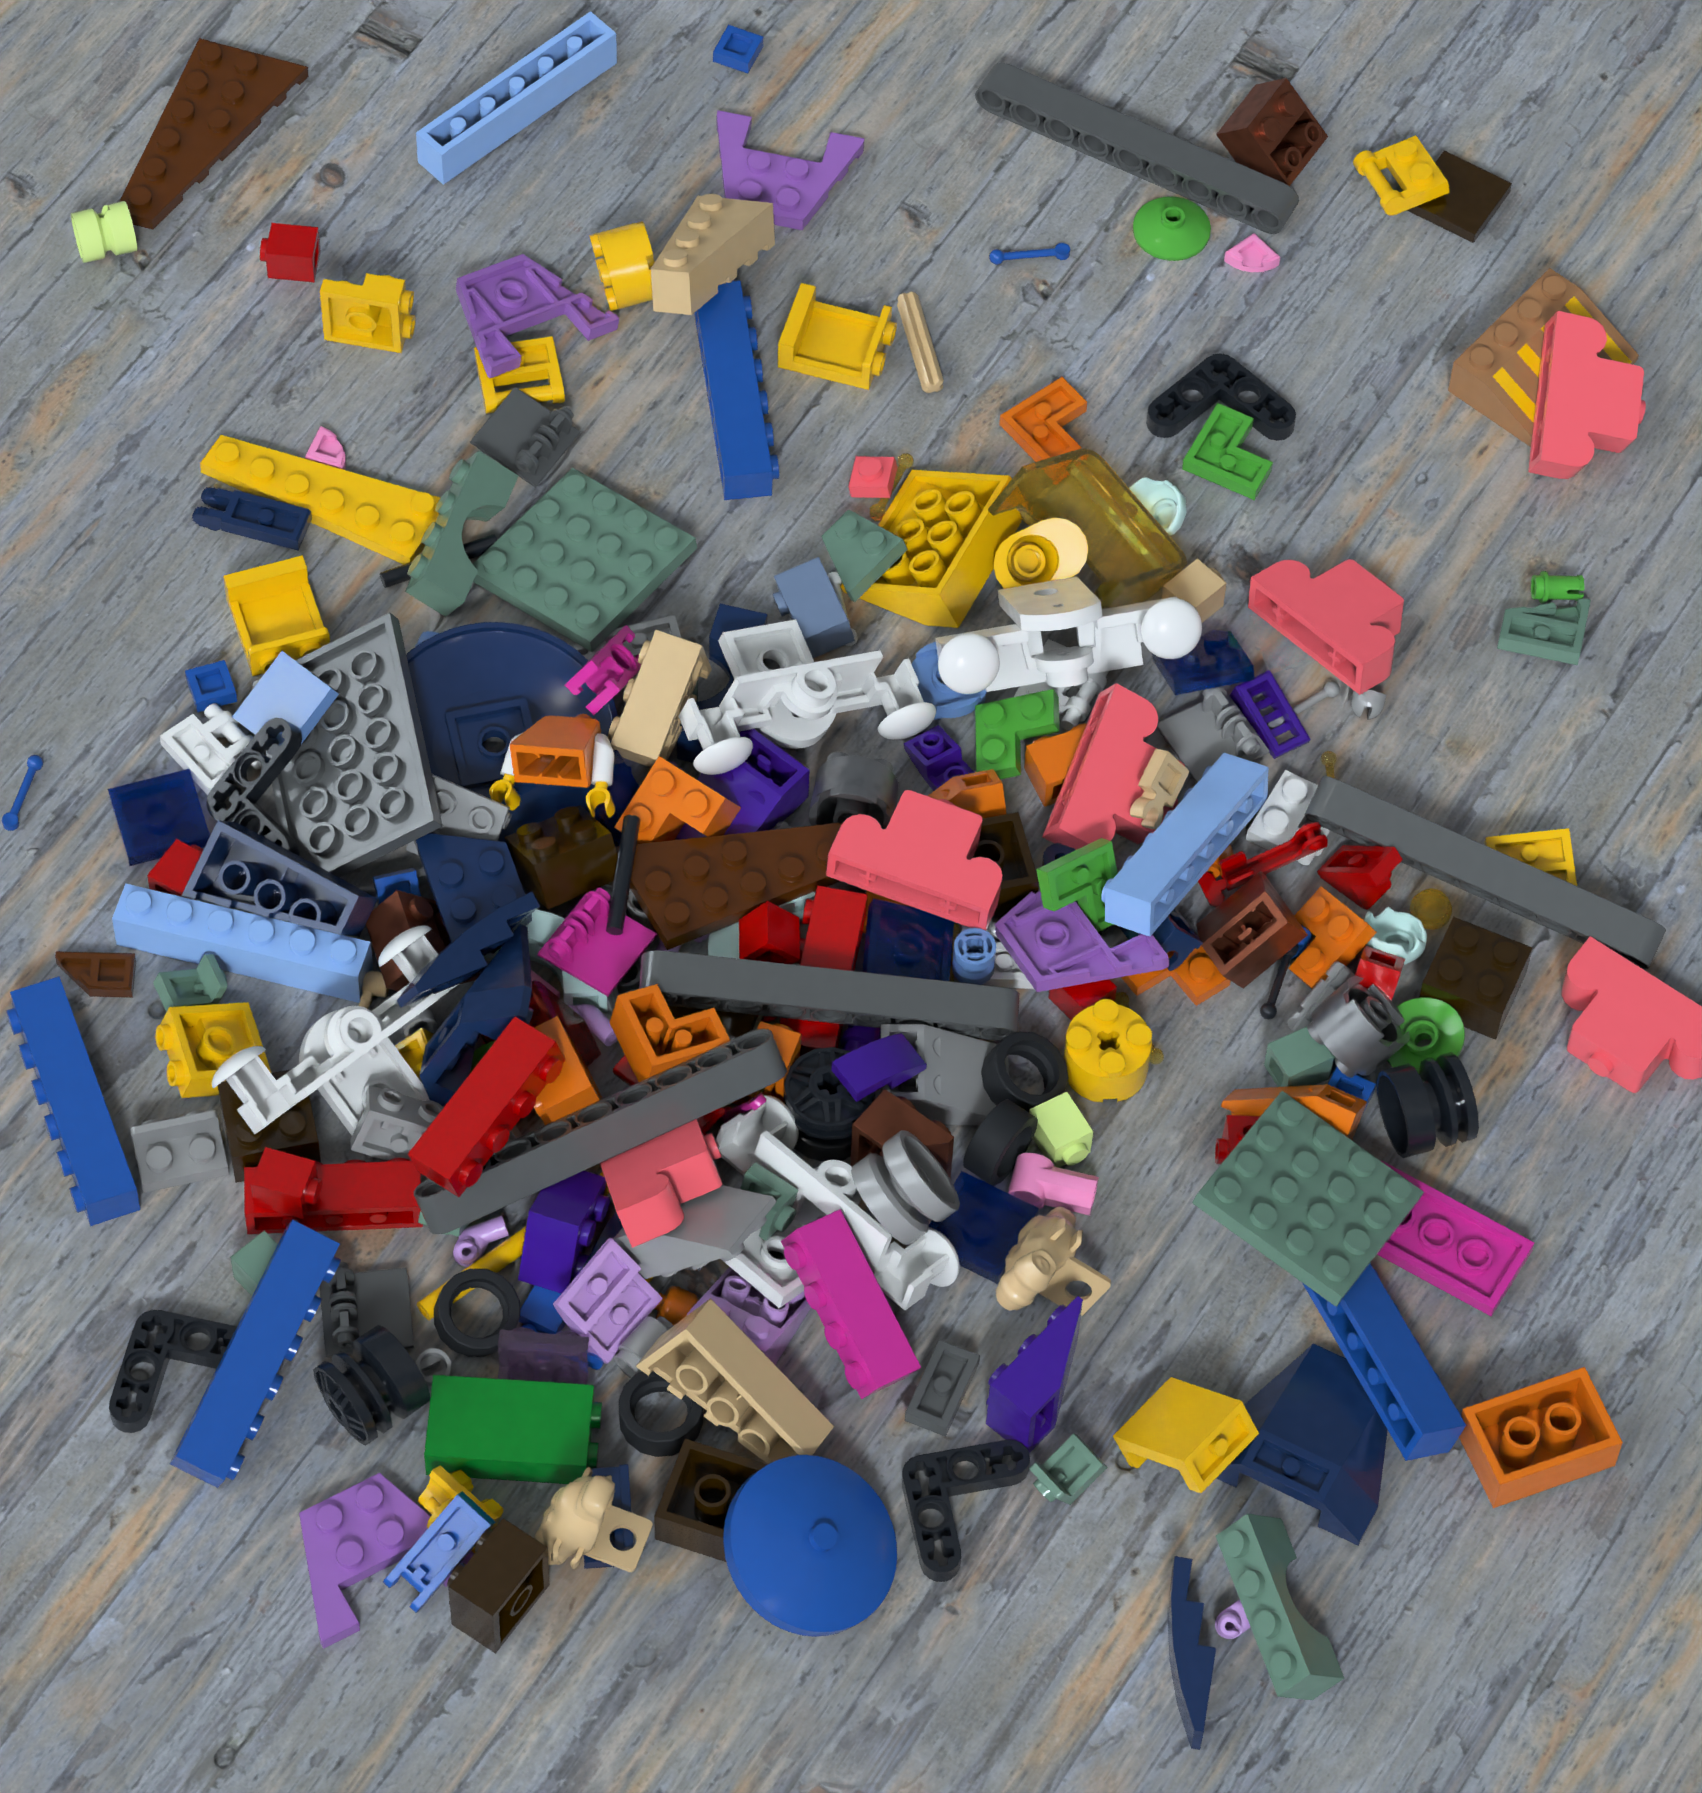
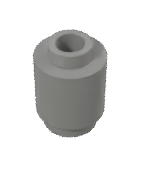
M647 1316L618 1347L619 1353L614 1358L617 1366L629 1378L642 1372L636 1367L638 1362L656 1340L674 1325L664 1317L659 1316L655 1319Z

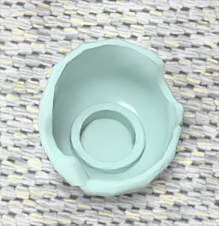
M1148 477L1142 478L1127 489L1121 501V517L1131 530L1149 540L1167 539L1169 536L1174 535L1181 528L1187 513L1185 496L1168 480L1155 481Z
M1391 907L1385 908L1380 915L1373 917V913L1370 911L1365 914L1364 921L1377 932L1365 946L1405 958L1404 965L1422 955L1426 947L1427 933L1421 920L1410 913L1394 911Z

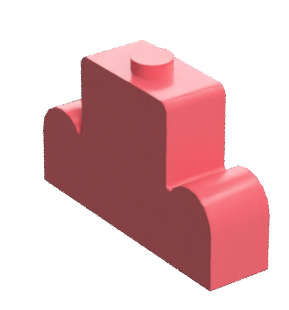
M1557 311L1545 324L1528 468L1529 473L1558 479H1569L1574 477L1591 461L1595 452L1594 448L1621 453L1637 438L1638 424L1642 422L1646 409L1645 401L1641 400L1644 370L1637 365L1597 356L1605 347L1607 335L1604 327L1595 319Z
M1351 559L1345 560L1314 579L1310 578L1311 574L1308 567L1295 560L1279 561L1252 576L1248 608L1356 693L1361 695L1390 676L1395 647L1394 636L1401 631L1404 599L1389 588L1385 582L1376 578Z
M1117 683L1098 694L1043 833V838L1054 844L1059 843L1077 850L1100 838L1111 841L1115 833L1136 844L1143 843L1149 833H1154L1155 829L1145 828L1141 825L1143 819L1130 815L1132 804L1136 799L1142 797L1144 792L1138 784L1155 749H1157L1143 741L1144 738L1155 731L1158 725L1157 711L1147 699ZM1176 799L1172 808L1163 807V819L1169 810L1175 809L1178 799Z
M905 790L902 793L886 829H882L879 822L869 815L858 814L847 818L841 825L828 853L826 876L961 925L970 928H980L985 931L998 905L1003 874L999 865L993 860L984 857L973 858L979 845L982 817L979 814L959 808L950 801L944 799L937 800L912 790Z
M1590 936L1570 960L1562 985L1564 1002L1570 1008L1583 1011L1572 1026L1567 1051L1586 1063L1597 1075L1608 1077L1632 1093H1637L1664 1059L1669 1060L1671 1070L1679 1077L1692 1080L1701 1078L1702 1006Z
M697 1119L600 1163L616 1212L632 1248L676 1229L684 1220V1212L680 1204L716 1190L723 1185L714 1160L722 1156L712 1133L704 1136Z

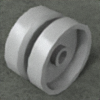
M901 1130L884 1143L882 1147L883 1156L874 1153L868 1154L853 1165L851 1173L860 1196L879 1223L895 1239L903 1244L910 1245L927 1233L929 1228L928 1219L942 1222L959 1209L960 1201L950 1178L930 1150L913 1134Z

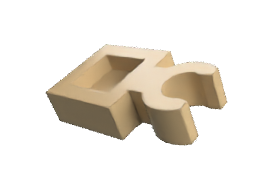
M1155 749L1138 784L1144 790L1142 797L1136 799L1130 809L1132 817L1143 819L1141 825L1145 828L1156 830L1163 820V807H1173L1190 772L1169 751Z

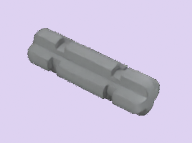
M1339 961L1332 964L1326 972L1328 975L1325 981L1322 978L1300 1004L1303 1007L1300 1012L1295 1010L1287 1020V1025L1292 1031L1295 1032L1307 1027L1312 1022L1313 1010L1350 977L1354 976V973Z

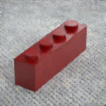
M817 885L814 900H806L802 923L809 926L806 939L800 938V960L795 963H799L801 966L855 971L868 911V894ZM789 1018L780 1019L779 1024L786 1025L794 1032L801 1033L800 1056L818 1048H839L843 1024Z
M514 1017L409 1151L408 1155L418 1172L457 1197H460L467 1187H472L479 1180L483 1166L493 1153L499 1152L506 1145L510 1131L520 1118H525L533 1110L536 1098L544 1087L554 1082L561 1073L565 1058L556 1041L519 1018Z
M393 1158L387 1162H365L359 1159L348 1160L338 1164L316 1162L317 1177L322 1180V1189L315 1205L309 1204L304 1219L253 1205L250 1184L258 1165L256 1167H244V1210L247 1234H260L263 1231L267 1234L284 1233L292 1220L316 1232L423 1227V1224L418 1223L421 1210L414 1197L415 1188L422 1183V1175L418 1172L412 1160L410 1161L407 1158Z

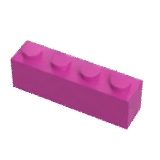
M841 1209L796 1229L781 1240L788 1265L793 1270H796L804 1286V1294L808 1304L817 1311L825 1327L824 1333L827 1342L837 1351L845 1366L846 1379L851 1387L857 1390L861 1399L905 1379L921 1368Z

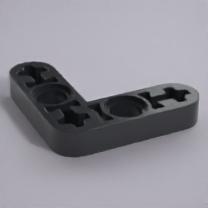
M1219 353L1207 357L1153 400L1148 407L1146 421L1147 428L1153 435L1169 438L1178 434L1220 400L1229 408L1254 418L1252 427L1270 440L1279 441L1285 440L1293 433L1296 412L1291 404L1234 358ZM1187 390H1196L1203 395V398L1192 402L1186 400L1182 393ZM1244 391H1251L1257 394L1259 399L1256 402L1247 403L1240 400L1238 395ZM1171 413H1172V420L1166 418V417H1167L1168 415H1170ZM1158 415H1160L1161 417H1163V419H1162V420H1159V419H1158Z
M274 718L266 722L214 785L207 796L206 802L208 812L216 821L236 822L246 827L249 821L256 817L259 818V835L298 856L300 851L296 841L256 802L301 747L302 735L299 728L282 718ZM282 732V737L285 740L281 745H278L279 741L276 737ZM264 750H267L266 753L272 755L271 759L262 754ZM260 761L262 769L259 777L253 781H248L247 769L253 762ZM237 783L245 787L246 790L241 792L242 789L236 787ZM227 797H230L229 801L232 805L226 810L227 806L224 801Z
M150 1310L140 1315L134 1325L109 1401V1412L113 1425L125 1433L141 1431L150 1421L169 1360L173 1359L216 1369L237 1326L163 1310ZM155 1326H162L163 1333L156 1335L153 1344L154 1351L148 1349V1332L153 1331ZM195 1333H204L211 1339L209 1345L201 1350L190 1349L186 1345V1341L189 1336ZM223 1338L224 1346H220L221 1353L217 1354L219 1347L218 1339ZM141 1362H147L155 1367V1372L148 1379L138 1380L130 1375L133 1366ZM131 1391L137 1393L136 1404L138 1411H133L130 1417H124L122 1409L129 1407L132 1399Z
M1001 1440L917 1455L905 1463L902 1469L903 1494L920 1567L923 1574L929 1579L936 1582L951 1580L958 1574L961 1565V1548L949 1497L1021 1483L1026 1478L1030 1465V1454L1021 1442ZM1011 1455L1013 1462H1017L1016 1469L1008 1470V1466L1002 1463L1003 1456ZM985 1458L990 1459L989 1467L992 1466L990 1475H986ZM968 1461L973 1463L979 1472L974 1478L961 1479L955 1475L953 1471L954 1466L959 1462ZM917 1471H923L924 1475L929 1477V1495L921 1497V1485L919 1480L915 1479ZM935 1509L943 1515L944 1521L937 1527H927L920 1522L918 1517L924 1510ZM941 1539L943 1556L948 1558L946 1566H939L938 1561L933 1560L934 1541Z

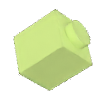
M1068 1092L1062 1093L1029 1110V1113L1038 1119L1033 1140L1042 1154L1054 1163V1167L1059 1168L1066 1164L1068 1166L1076 1165L1091 1152L1093 1130Z

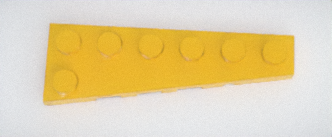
M224 435L219 436L200 462L201 473L245 493L307 508L312 514L311 523L403 565L413 562L416 556L421 554L425 547V544L421 542L427 528L433 522H436L439 515L435 508L441 497Z

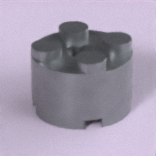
M843 752L831 753L827 761L818 769L809 810L810 825L842 823L852 815L864 814L875 818L881 825V828L886 829L895 811L899 792L898 780L893 774V765L884 759L873 760L867 757L848 755Z
M1359 976L1350 977L1318 1005L1312 1012V1022L1307 1026L1311 1037L1317 1043L1325 1045L1336 1057L1335 1063L1339 1070L1350 1078H1353L1357 1073L1365 1076L1372 1074L1410 1039L1409 1031L1404 1035L1402 1034L1399 1026L1405 1020L1395 1004L1374 984L1368 989L1358 984L1364 979Z

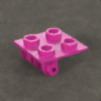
M597 888L596 891H589L583 896L537 954L608 997L656 938L657 933L628 916H625L623 933L621 935H612L606 932L610 909L608 902L611 897L604 889Z

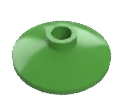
M1161 197L1149 201L1138 210L1133 222V234L1137 244L1151 256L1167 261H1180L1197 255L1207 245L1211 233L1210 221L1203 209L1192 201L1180 197Z
M1428 997L1410 999L1396 1006L1405 1020L1399 1027L1403 1035L1409 1031L1410 1039L1387 1060L1392 1067L1409 1063L1415 1067L1419 1074L1420 1063L1424 1059L1433 1058L1436 1061L1438 1056L1450 1052L1459 1056L1465 1041V1029L1461 1017L1452 1006L1441 1000ZM1427 1039L1431 1041L1427 1046H1417L1421 1040Z

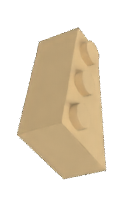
M655 630L652 640H646L641 648L638 663L641 664L636 679L631 678L628 681L623 695V701L626 702L621 717L616 716L613 719L608 733V738L611 740V746L616 756L651 768L659 756L668 760L682 732L679 714L688 699L694 698L695 702L697 701V696L692 693L698 678L707 679L712 670L702 645L659 630Z

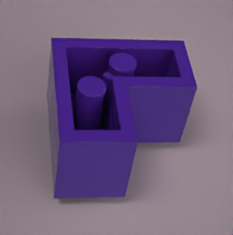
M582 1171L540 1191L528 1213L518 1276L519 1281L562 1294L579 1274L589 1255L584 1254L585 1247H588L592 1241L596 1221L603 1222L609 1207L610 1197L604 1195L605 1177Z

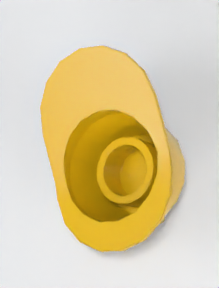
M1061 518L1042 520L1020 530L1001 542L995 552L993 568L996 579L1003 589L1074 577L1080 572L1087 560L1088 545L1086 536L1076 524Z

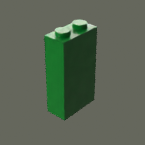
M433 1375L424 1452L426 1475H430L433 1469L441 1465L448 1473L462 1470L470 1478L569 1484L577 1478L582 1477L588 1467L593 1469L597 1468L599 1443L591 1442L592 1429H601L602 1402H594V1385Z

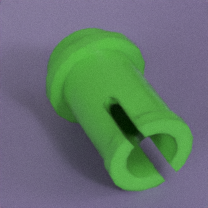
M1541 571L1539 575L1532 576L1531 597L1532 599H1539L1541 604H1545L1547 600L1577 601L1578 599H1583L1584 594L1579 593V590L1584 591V578L1582 575H1548L1546 571Z

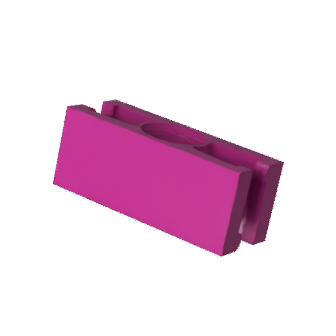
M627 625L600 648L565 684L573 695H578L583 690L581 685L584 683L597 694L586 706L593 716L640 670L641 664L638 663L639 654L634 657L623 645L626 640L630 643L635 638V633Z

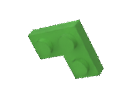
M1217 403L1183 459L1182 470L1255 500L1272 472L1273 462L1240 448L1252 429L1254 418Z
M1054 689L975 706L976 772L994 769L1000 779L1021 775L1020 740L1060 732L1059 697Z
M1100 838L1036 869L1043 908L1056 911L1078 901V906L1097 932L1114 925L1105 922V903L1101 899L1107 880L1114 878L1118 874L1112 841Z

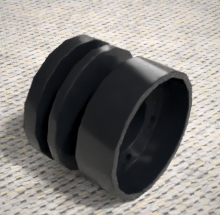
M835 1047L814 1049L800 1056L790 1067L786 1076L784 1102L794 1115L795 1125L799 1132L798 1141L794 1149L809 1159L824 1162L827 1160L843 1161L851 1157L852 1125L875 1100L876 1091L856 1102L831 1071L832 1061L851 1051Z
M1454 1053L1442 1054L1437 1057L1436 1061L1433 1058L1424 1059L1420 1063L1419 1074L1415 1067L1409 1063L1382 1070L1378 1073L1377 1097L1380 1113L1390 1142L1397 1154L1402 1158L1433 1150L1436 1137L1445 1147L1456 1144L1457 1139L1463 1143L1477 1138L1479 1121L1476 1099L1467 1072L1458 1056Z
M380 1325L375 1326L351 1343L356 1362L348 1354L339 1351L331 1357L332 1363L324 1361L313 1369L317 1386L333 1416L352 1437L365 1446L378 1437L377 1430L385 1433L393 1427L388 1409L396 1416L405 1419L430 1401L428 1386L418 1366L398 1339Z

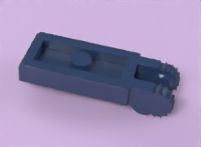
M206 487L201 495L204 504L212 508L197 507L192 515L193 521L204 528L206 527L214 531L221 529L225 532L299 551L312 520L311 511L307 508L238 490L231 492L220 488L216 489L215 487Z

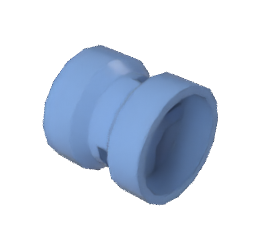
M970 928L962 931L954 941L952 971L959 982L983 985L991 979L994 974L996 942L989 932L980 928Z

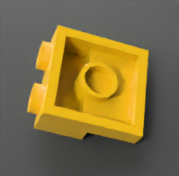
M366 273L363 285L352 284L348 281L323 279L320 288L324 340L402 353L406 338L412 339L416 323L415 315H410L413 307L414 291L406 290L405 280L389 275L380 276Z
M249 1002L169 1007L161 1024L157 1026L155 1033L158 1049L160 1051L167 1050L170 1060L167 1064L168 1083L170 1086H178L181 1098L219 1096L218 1086L212 1088V1079L218 1068L228 1058L243 1049L253 1046L263 1047ZM264 1051L259 1055V1058L270 1073H272Z

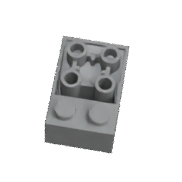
M881 1024L880 1039L902 1033L925 1061L927 1069L893 1089H890L887 1084L880 1088V1094L886 1089L896 1097H905L915 1106L919 1113L931 1121L937 1120L944 1125H981L991 1110L996 1107L983 1087L981 1070L985 1057L997 1044L924 1024ZM1007 1056L1005 1058L1006 1071L1009 1075V1065Z
M722 1185L716 1190L680 1204L684 1212V1220L676 1229L632 1248L625 1230L622 1228L614 1237V1240L640 1266L641 1270L638 1273L644 1279L659 1275L666 1278L681 1269L691 1267L693 1270H696L714 1260L722 1259V1261L726 1262L735 1258L745 1248L743 1242L748 1236L766 1223L767 1219L765 1216L777 1201L773 1196Z

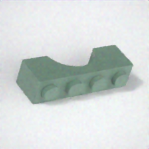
M479 450L466 461L460 459L449 476V480L453 482L451 488L442 495L436 505L435 511L439 513L437 520L427 528L421 542L425 544L423 552L416 556L408 569L407 574L411 576V579L405 590L406 593L445 617L465 602L478 570L469 560L463 546L462 530L464 522L466 520L487 522L504 509L519 477L517 474Z
M1246 1514L1217 1534L1216 1539L1277 1696L1314 1700L1342 1681L1344 1676L1329 1638L1315 1630L1302 1617L1289 1594L1286 1583V1570L1289 1563L1297 1557L1282 1519Z

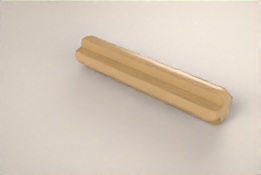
M912 291L907 294L901 293L897 298V307L922 390L928 394L939 392L943 389L942 383L944 380L919 297Z

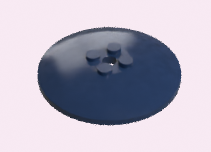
M505 622L467 624L436 634L406 654L432 775H437L490 799L489 789L491 785L503 779V775L500 772L511 739L525 732L541 718L549 715L575 717L578 714H587L600 722L601 734L608 737L611 723L618 716L613 698L593 716L586 706L597 694L586 683L581 685L583 690L578 695H573L565 684L588 662V659L563 640L533 627ZM497 737L506 743V747L500 752L493 753L487 751L483 747V743L489 738ZM615 753L613 775L618 761V756H616ZM515 782L513 787L520 795V805L513 811L509 809L508 813L512 814L510 822L506 829L502 828L498 841L506 842L505 837L516 833L519 827L528 823H539L554 817L557 811L565 807L581 805L590 813L586 803V795L595 788V785L591 784L588 788Z

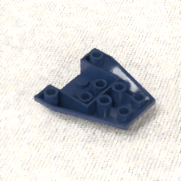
M520 924L513 932L514 936L505 942L425 1046L420 1078L429 1100L439 1103L442 1107L448 1103L469 1076L475 1045L481 1034L497 1040L514 1017L519 1018L528 1025L533 1015V1009L529 1007L532 992L528 927Z
M1313 1343L1244 1404L1259 1434L1216 1479L1237 1488L1243 1475L1251 1477L1320 1510L1319 1528L1359 1546L1378 1509L1388 1430L1347 1359Z

